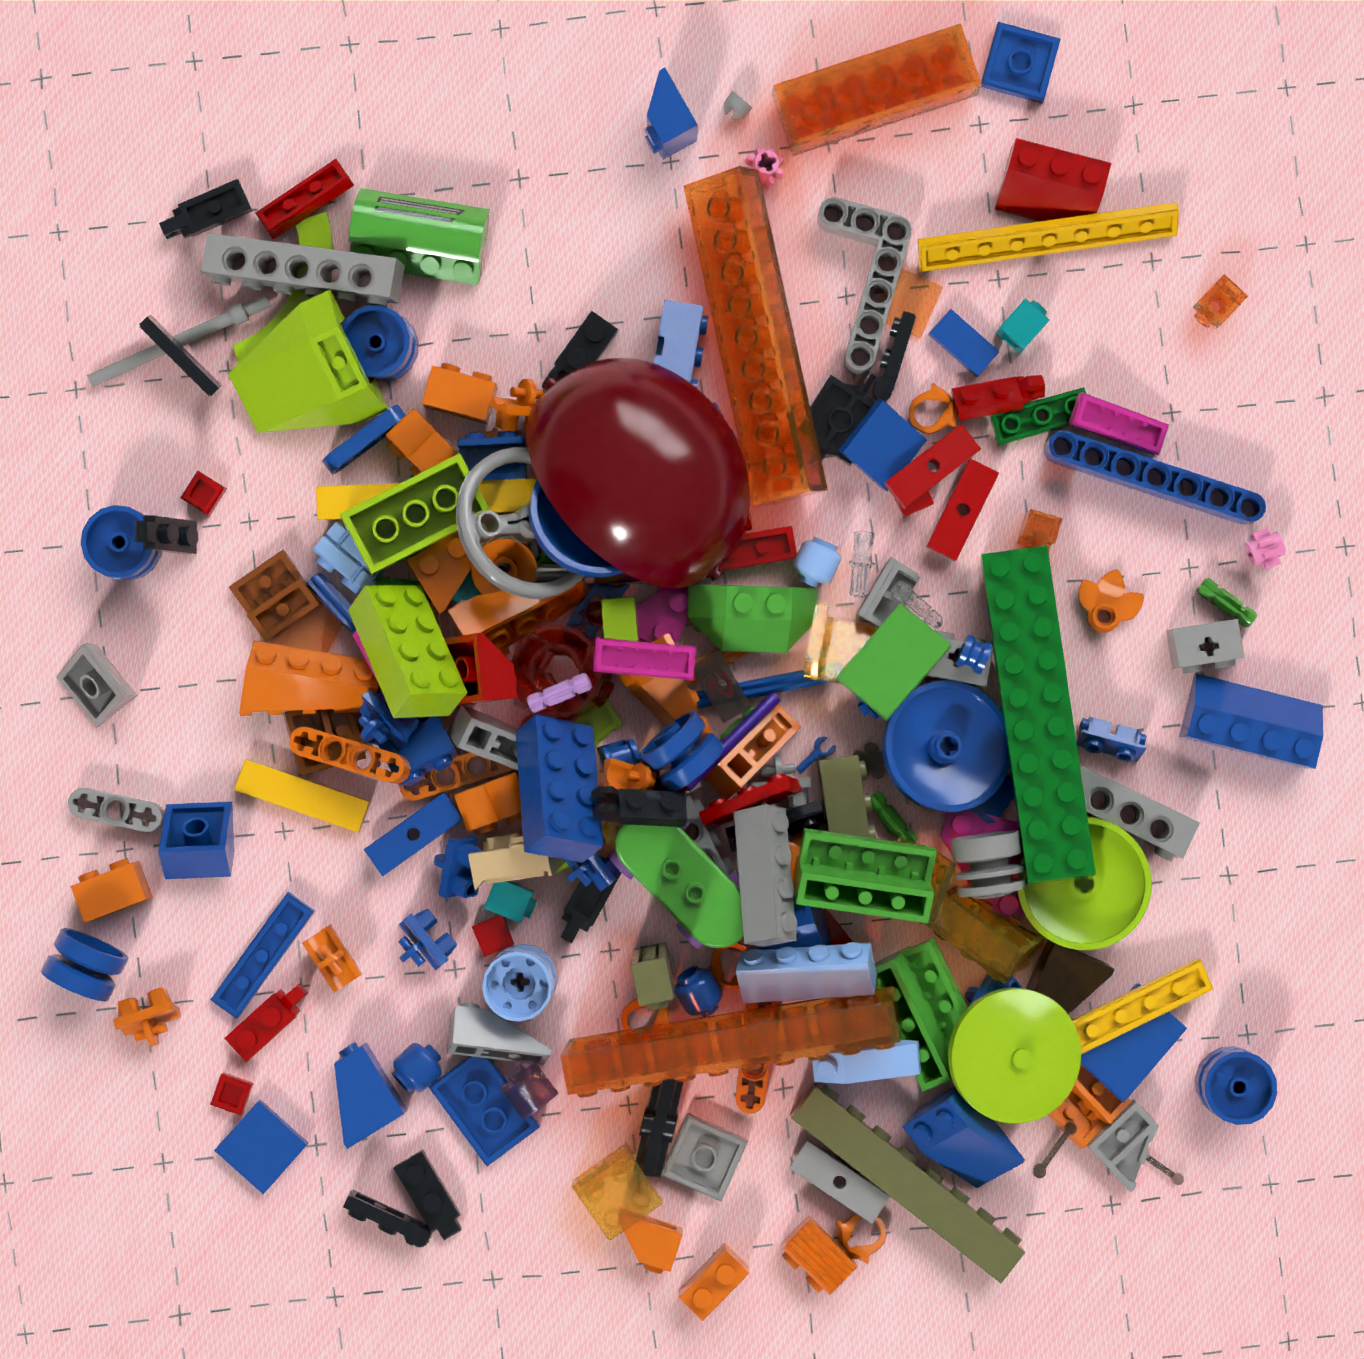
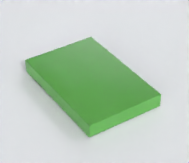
M900 603L836 676V680L883 719L888 721L949 651L951 644Z

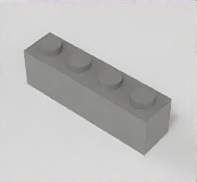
M765 804L734 811L744 944L765 947L797 941V918L794 912L793 901L794 885L790 866L792 856L788 842L787 829L789 821L786 816V808Z

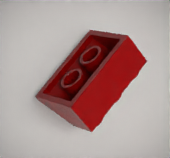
M1016 138L1010 149L995 210L1039 222L1096 214L1104 194L1112 163Z
M483 633L445 638V642L468 692L457 706L517 698V678L514 673V664Z

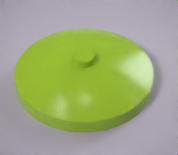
M1088 817L1096 872L1093 877L1027 885L1028 887L1018 890L1022 909L1034 928L1050 941L1075 950L1101 949L1113 945L1129 935L1138 926L1146 913L1152 890L1150 867L1139 844L1119 826L1093 817ZM1023 857L1021 859L1020 865H1024ZM1025 871L1018 873L1017 878L1026 879Z
M1004 988L985 994L974 1001L962 1013L950 1038L948 1064L952 1081L967 1104L977 1112L995 1121L1020 1124L1032 1122L1050 1114L1068 1097L1079 1074L1081 1045L1073 1021L1066 1011L1054 1000L1029 989Z

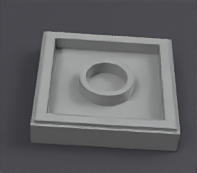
M687 1113L661 1175L721 1202L748 1143V1139Z

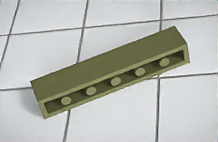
M666 942L635 948L630 965L639 1007L647 1005L648 1011L668 1007V1000L674 999V977Z

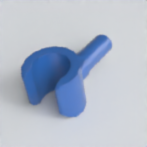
M819 737L814 743V750L795 768L796 771L801 774L821 756H831L836 751V745H833L827 752L823 753L820 745L828 737Z

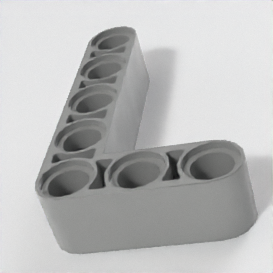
M831 197L823 201L819 208L817 221L820 228L830 234L876 246L844 356L845 368L854 375H862L863 372L871 369L875 361L912 228L910 222L900 215L841 198ZM828 209H836L841 213L842 218L837 222H830L825 218L824 212ZM862 217L867 218L872 222L873 228L869 231H862L858 229L855 221ZM893 226L899 227L903 231L904 237L900 240H893L888 236L887 229ZM884 257L892 259L895 269L889 272L881 270L878 260ZM875 288L881 289L886 295V300L882 303H875L870 299L869 292ZM863 320L873 321L877 326V332L874 334L864 333L860 328V323ZM855 351L864 352L868 357V363L863 366L854 364L851 360V354Z

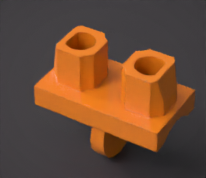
M523 379L518 387H511L510 395L511 397H517V399L491 396L490 407L497 410L496 427L504 431L515 432L517 431L519 415L525 416L523 430L526 431L528 416L532 407L537 402L535 399H540L543 395L542 390L536 389V384L532 379Z
M614 758L605 759L604 770L597 773L598 787L613 786L617 790H654L657 772L651 771L650 767L646 764L637 763L633 765Z
M331 924L302 942L334 993L363 975Z
M163 987L147 993L150 1007L140 1010L136 998L118 1001L119 1017L113 1019L115 1029H121L125 1036L133 1034L136 1042L146 1039L151 1047L159 1045L158 1035L168 1032L166 1022L182 1017L180 1008L172 1002L168 991Z

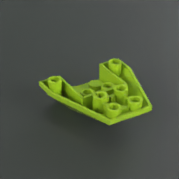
M330 289L301 302L228 373L258 433L361 423L389 409L376 380H368L341 326L345 318Z

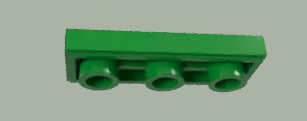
M1085 387L1026 403L1023 405V409L989 415L997 445L1000 446L1071 426L1069 425V420L1078 393H1086ZM1037 411H1043L1046 414V421H1040L1037 418Z

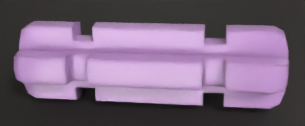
M582 673L572 677L571 681L568 679L544 689L543 693L536 692L527 697L529 708L532 712L536 713L546 709L547 705L553 706L576 696L575 693L582 694L592 688L591 681L586 673Z

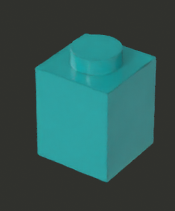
M1025 298L999 327L996 334L1020 355L1050 319L1045 316L1047 311L1038 302L1032 300L1030 303Z
M512 881L498 882L493 884L484 909L521 923L524 917L530 919L537 900L532 898L534 890Z

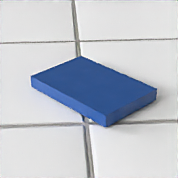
M1137 983V984H1135V985L1131 988V990H1133V989H1135V988H1137V987H1139V986H1141V985H1140L1139 983ZM1167 1012L1081 1054V1065L1120 1102H1125L1187 1028L1174 1015Z
M468 1056L428 1086L486 1166H489L540 1128L538 1121L492 1059Z

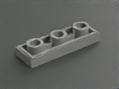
M808 1139L789 1166V1169L871 1224H873L890 1198L888 1194L874 1183ZM836 1176H843L846 1182L842 1186H837L833 1180Z

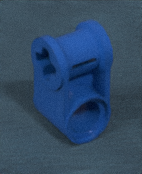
M624 739L597 747L603 770L604 760L608 758H614L633 765L641 763L638 758L639 752L633 739L626 741Z

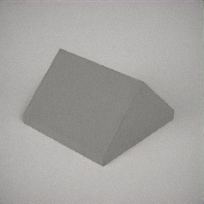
M85 643L81 645L56 676L96 727L102 725L138 696L95 644Z

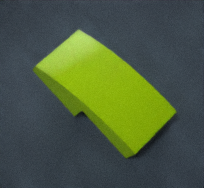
M635 596L602 599L604 638L639 641Z

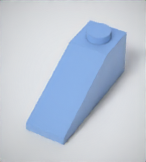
M824 1035L811 1051L814 1082L850 1084L918 1075L921 1073L919 1041Z

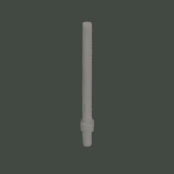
M263 295L244 305L240 302L229 307L228 312L173 337L182 346H185L234 323L238 326L249 321V316L271 307V303L267 295ZM155 344L87 376L91 385L95 387L166 353Z

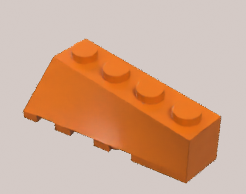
M254 640L246 665L239 713L240 716H252V712L268 711V715H282V711L303 710V714H316L317 710L332 709L334 713L359 712L364 702L362 699L363 694L370 690L375 695L382 690L366 659Z

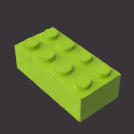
M460 453L340 514L371 576L458 532L456 501L460 487L466 475L470 472ZM479 488L476 490L472 507L473 512L476 514L489 510Z
M365 585L348 611L393 718L450 716L468 692L421 585Z

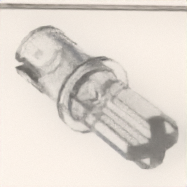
M854 532L852 560H849V565L852 566L849 593L853 597L864 598L869 594L871 568L875 566V563L872 562L875 534L872 532Z

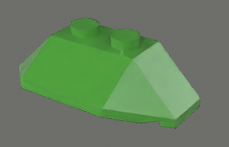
M695 584L688 587L687 617L720 651L787 653L817 621L818 588L709 584Z

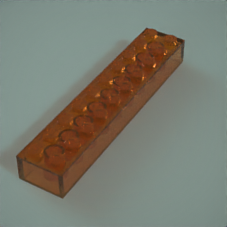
M738 166L686 184L683 187L739 445L748 472L752 505L772 506L827 491L826 478L758 169Z
M894 986L875 989L874 995L811 999L569 1039L560 1058L567 1094H578V1097L583 1098L597 1094V1090L610 1089L611 1092H621L628 1090L630 1085L643 1083L644 1087H653L662 1084L663 1080L676 1078L677 1082H684L694 1079L697 1074L709 1073V1076L712 1077L727 1074L729 1072L728 1069L742 1068V1071H753L761 1068V1064L775 1062L776 1066H784L794 1063L797 1058L808 1057V1060L815 1061L828 1057V1053L841 1052L842 1055H853L861 1052V1048L875 1046L876 1050L889 1049L894 1047L895 1043L900 1042L901 1022Z

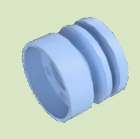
M521 943L507 947L495 957L484 974L482 990L486 1003L495 1014L505 1020L520 1022L534 1018L544 1010L556 989L557 973L555 964L545 951L535 945ZM519 972L523 973L524 978L530 979L524 987L521 986L520 981H514Z

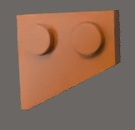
M458 532L434 543L406 560L439 616L444 614L447 606L464 583L472 568V562L469 560L461 544Z

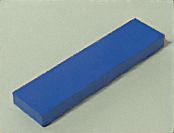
M287 892L210 1000L236 1019L239 1018L312 917L315 910L290 892Z

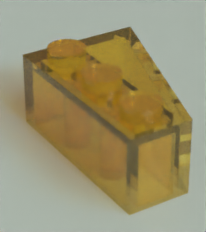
M954 886L942 894L929 917V922L925 923V925L932 929L938 938L948 941L956 947L963 957L976 962L984 968L991 978L1004 984L1032 963L1046 937L1039 932L1035 934L1020 926L1021 919L1014 915L1007 919L992 911L993 904L984 899L958 896L957 887L959 886Z

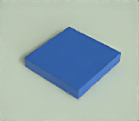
M998 22L980 87L1042 104L1061 39Z
M878 399L838 451L882 490L888 492L889 490L884 483L912 461L927 439L884 400Z
M259 1100L214 1151L264 1194L309 1143L263 1101Z

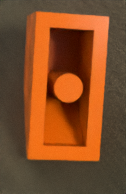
M620 1207L618 1221L638 1261L644 1263L643 1267L648 1271L662 1274L663 1270L671 1272L683 1235V1228Z

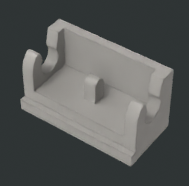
M891 557L888 559L855 616L878 629L900 603L904 605L920 578L919 574Z

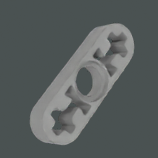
M89 788L75 790L68 799L70 812L79 818L143 832L158 830L163 825L164 810L154 802ZM85 794H87L88 801L101 803L100 796L104 797L105 799L100 806L101 817L96 815L99 811L97 808H85L84 812H82V806L77 804V799L84 798ZM115 800L122 802L125 806V814L118 820L111 818L108 814V806ZM132 803L137 805L134 809L136 812H147L151 808L152 814L157 816L156 821L150 822L146 826L145 819L132 817L133 824L129 823L128 821L133 814Z

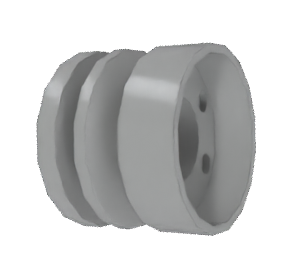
M1019 830L982 833L950 839L953 861L969 864V869L955 874L956 880H971V884L957 887L958 896L974 897L977 899L996 898L1010 895L1014 891L1028 887L1027 879L1011 878V874L1025 871L1024 865L1009 864L1008 859L1023 852Z

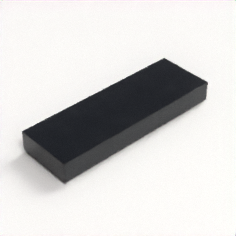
M152 315L147 316L139 324V327L208 396H212L222 386Z

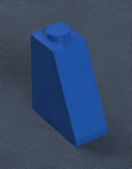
M356 1042L338 1052L341 1058L334 1063L343 1142L347 1149L399 1118L408 1110L367 1042L359 1047Z

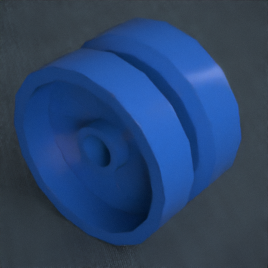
M367 305L356 309L345 319L342 325L368 379H375L376 382H391L402 378L412 369L418 357L419 341L415 329L406 318L382 305ZM379 339H381V340H382L381 346L378 347V348H375V347L379 346V345L377 344V341H378Z
M113 505L100 509L88 519L82 530L81 548L85 560L95 571L113 579L132 581L144 577L156 567L162 552L144 550L143 543L135 542V521H143L144 514L127 506ZM120 539L125 540L123 547L118 546Z
M695 710L688 711L667 725L648 742L638 755L640 761L648 765L651 771L661 769L657 779L666 791H678L691 783L711 766L724 750V745L714 733L701 735L705 728V722Z
M62 928L54 942V946L60 954L47 957L41 969L42 975L73 993L97 1001H109L116 986L109 975L121 974L129 959L128 956L116 947L96 937L73 929Z
M1236 1046L1221 1047L1209 1053L1199 1064L1195 1076L1196 1093L1202 1105L1220 1119L1235 1125L1252 1124L1264 1118L1272 1109L1278 1093L1277 1079L1270 1065L1258 1055ZM1240 1081L1239 1087H1234L1233 1090L1234 1083Z

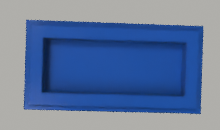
M952 309L946 313L928 334L976 378L999 353L992 344Z

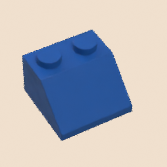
M665 67L659 70L647 112V127L644 128L647 134L645 139L654 154L659 152L663 160L696 142L698 124Z
M232 802L166 804L158 851L165 879L231 877L234 858Z

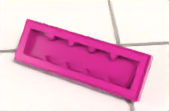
M1083 392L1078 393L1069 420V425L1154 456L1160 455L1169 424Z
M595 638L592 672L694 680L696 647Z

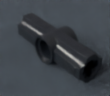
M656 1073L649 1106L645 1108L639 1135L641 1139L633 1171L646 1176L661 1177L668 1144L672 1142L678 1114H676L684 1079L666 1073Z

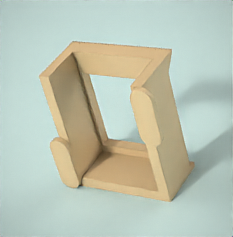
M518 832L486 836L483 841L484 851L468 854L475 890L485 881L486 884L540 877L545 876L547 873L548 876H552L566 861L565 859L524 852L523 835H519Z

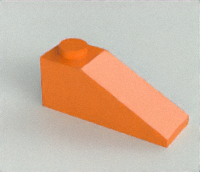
M777 704L704 778L723 798L728 800L752 778L801 726Z

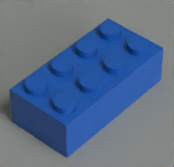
M535 714L515 732L524 852L583 863L603 847L602 824L600 820L597 821V819L593 818L592 810L596 805H600V803L593 802L591 791L598 787L593 726Z

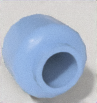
M814 537L812 541H803L793 562L794 570L801 574L798 580L815 588L819 582L823 584L830 583L841 562V556L836 552L838 547L817 537Z

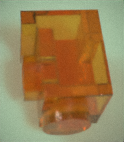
M1223 274L1192 306L1197 311L1194 317L1204 327L1209 328L1212 325L1217 329L1248 296ZM1211 301L1219 303L1220 310L1218 312L1210 306Z
M1030 509L1025 513L1016 544L1028 548L1047 545L1049 553L1050 546L1056 543L1062 518Z

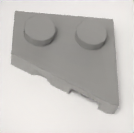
M1133 1099L1111 1124L1105 1125L1087 1146L1117 1179L1132 1192L1137 1184L1135 1180L1140 1166L1145 1163L1147 1158L1148 1145L1153 1141L1159 1125Z

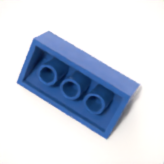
M1194 673L1179 737L1306 769H1316L1324 737L1323 705Z

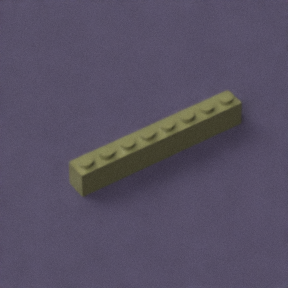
M814 1083L790 1113L791 1119L995 1280L1002 1283L1025 1254L1024 1249L1019 1245L1022 1239L1007 1227L1004 1231L993 1224L996 1218L982 1207L977 1211L967 1204L970 1198L954 1186L950 1190L941 1183L944 1178L933 1168L928 1166L924 1170L915 1163L918 1157L902 1145L898 1149L889 1142L892 1137L881 1127L876 1125L872 1129L863 1122L866 1116L850 1104L846 1108L837 1101L840 1096L826 1084L820 1088Z

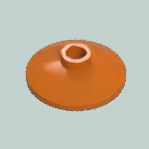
M498 538L482 546L483 551L497 567L501 563H508L511 569L507 572L508 575L521 581L536 582V559L525 544L511 538ZM472 564V579L482 595L503 591L490 583Z

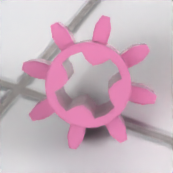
M757 146L754 151L755 157L747 155L744 161L747 165L751 166L745 171L744 177H751L754 181V187L766 183V186L771 188L774 184L773 177L781 179L784 174L778 168L782 165L784 157L778 158L774 153V147H771L770 150L762 151V148Z
M1268 528L1251 533L1252 541L1245 543V550L1250 563L1253 566L1261 564L1262 570L1281 564L1279 557L1286 554V549L1278 532L1270 534Z

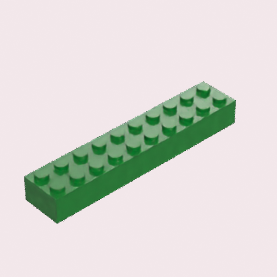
M1048 546L981 554L980 562L991 639L994 647L993 653L1027 885L1093 877L1096 872Z

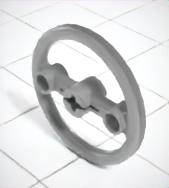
M513 447L499 450L476 464L466 475L460 487L456 501V524L461 544L478 572L501 590L529 599H544L557 596L575 586L584 576L568 571L562 577L550 582L531 583L521 581L499 569L489 559L480 545L494 536L510 535L513 540L519 543H527L535 539L529 521V503L513 514L498 515L490 510L476 514L472 510L476 490L487 474L506 464L525 463L532 465L527 448ZM481 522L487 527L488 532L482 528Z

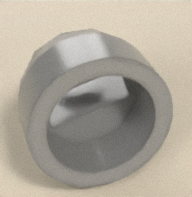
M732 91L724 102L723 110L725 115L732 109L735 110L731 119L740 120L749 113L752 107Z

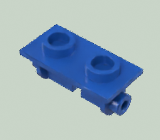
M1091 716L1088 719L1082 718L1079 730L1082 732L1076 739L1077 746L1083 747L1086 751L1114 755L1117 759L1126 762H1138L1145 752L1147 746L1144 745L1147 735L1142 734L1141 730L1118 724L1114 735L1110 733L1112 722Z

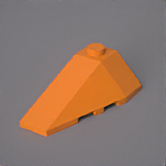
M583 580L557 596L544 599H529L515 596L505 591H499L460 601L453 608L447 610L451 629L455 637L483 633L506 656L510 653L507 647L521 637L526 641L535 635L533 631L543 621L553 622L585 598Z
M669 633L651 642L675 645ZM618 674L622 684L628 687L630 692L665 726L688 711L695 710L698 714L697 702L699 697L696 690L688 688L685 680ZM699 715L705 722V728L701 735L712 733L706 718Z

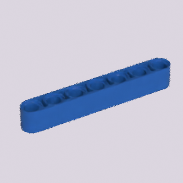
M1069 431L1056 432L1044 444L1046 458L1055 464L1238 524L1246 525L1262 518L1266 512L1265 500L1255 492ZM1060 439L1067 443V455H1059L1054 451L1053 442ZM1090 449L1097 452L1099 455L1098 465L1093 466L1085 461L1084 454L1086 450ZM1117 460L1128 462L1130 465L1128 476H1122L1117 472ZM1149 470H1155L1161 475L1159 486H1153L1148 482L1147 473ZM1180 480H1186L1191 484L1192 493L1189 497L1179 492L1178 484ZM1212 490H1217L1222 494L1223 504L1221 507L1211 503L1209 497ZM1244 500L1251 502L1254 506L1252 517H1247L1241 510V504Z

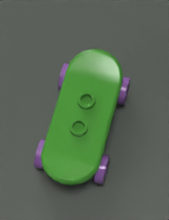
M688 821L684 827L622 824L616 836L615 849L608 857L627 878L631 880L635 877L679 922L676 925L677 928L695 948L700 949L703 945L711 948H725L734 945L743 938L739 873L734 870L727 876L683 831L689 826Z

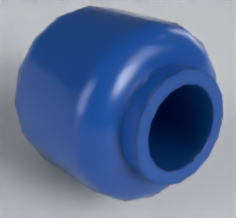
M693 966L678 975L674 993L686 1013L692 1016L701 1014L702 1017H707L719 1008L718 1003L722 999L723 991L710 970Z
M412 1043L394 1059L393 1067L395 1070L392 1072V1075L407 1092L412 1090L422 1092L441 1075V1067L438 1061L442 1058L430 1044L423 1047L418 1043Z

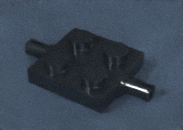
M863 372L855 386L845 384L830 375L795 432L808 439L815 447L811 456L805 462L808 467L818 457L811 468L817 471L826 455L836 457L851 466L852 462L838 450L875 404L866 393L874 379H876L874 374H871L864 384L863 382L870 372Z

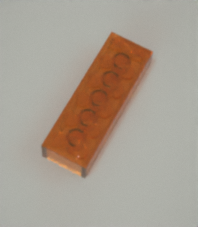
M960 23L774 84L772 97L791 154L795 156L978 95L982 84Z

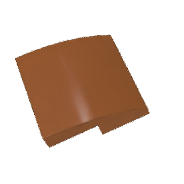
M284 549L229 586L232 593L247 612V617L265 642L320 605Z
M332 709L317 710L316 714H303V710L283 712L289 739L296 728L309 727L362 743L354 712L334 713ZM302 738L301 740L302 745L318 749L320 744L308 738ZM339 742L332 743L328 749L330 759L335 760L342 753V746ZM365 751L358 755L357 761L366 759ZM293 753L299 776L335 767Z

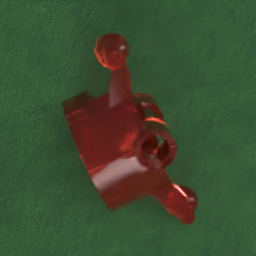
M594 601L586 609V619L591 625L602 627V602ZM568 625L543 626L528 633L516 647L511 660L514 664V673L517 678L516 694L518 699L528 708L527 697L536 692L543 693L544 689L558 684L552 673L545 672L554 656H568L574 661L576 669L579 670L578 675L582 673L587 674L591 681V690L582 694L575 693L576 696L553 706L547 705L546 709L536 712L551 718L556 717V719L571 721L572 717H578L594 709L596 706L601 708L607 701L605 699H608L612 693L615 683L611 681L612 673L592 672L595 641L584 631ZM535 714L525 716L521 721L520 727Z

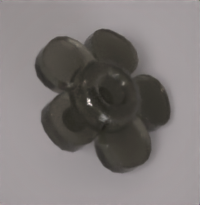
M867 743L864 747L865 752L857 750L853 753V755H858L859 761H865L867 777H869L870 773L874 779L884 777L885 769L880 766L885 765L882 751L878 753L879 747L876 743Z

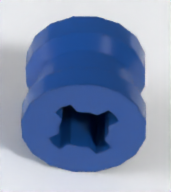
M968 634L960 648L955 665L960 667L969 666L974 673L980 675L988 661L993 644L988 642L982 644L977 642L974 636Z

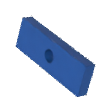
M444 792L363 850L380 874L384 876L462 821L461 813L446 792ZM411 828L419 830L420 836L417 840H412L409 837Z

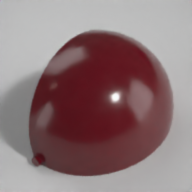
M608 358L579 367L558 381L554 377L550 378L544 384L547 391L535 403L528 416L526 442L535 475L550 503L569 528L605 561L643 582L666 588H684L695 585L705 578L710 577L713 582L723 574L720 570L721 564L732 554L745 530L750 507V486L746 463L738 441L715 405L700 390L678 374L657 364L639 359Z

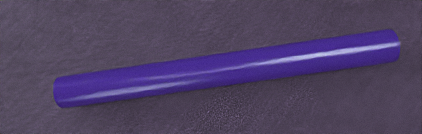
M771 692L721 741L724 745V750L715 762L684 788L691 791L780 702V698Z

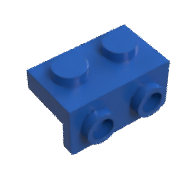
M516 431L498 432V437L485 438L484 433L465 434V439L457 440V446L469 471H471L476 464L499 450L513 447L526 448V441L523 436H518ZM511 463L500 466L487 474L483 480L527 479V464Z

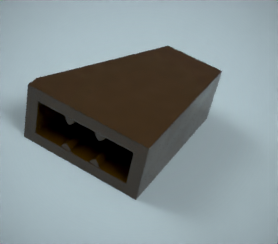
M1048 939L1026 989L1051 998L1069 1014L1109 979L1115 969L1108 963L1078 950L1060 946Z

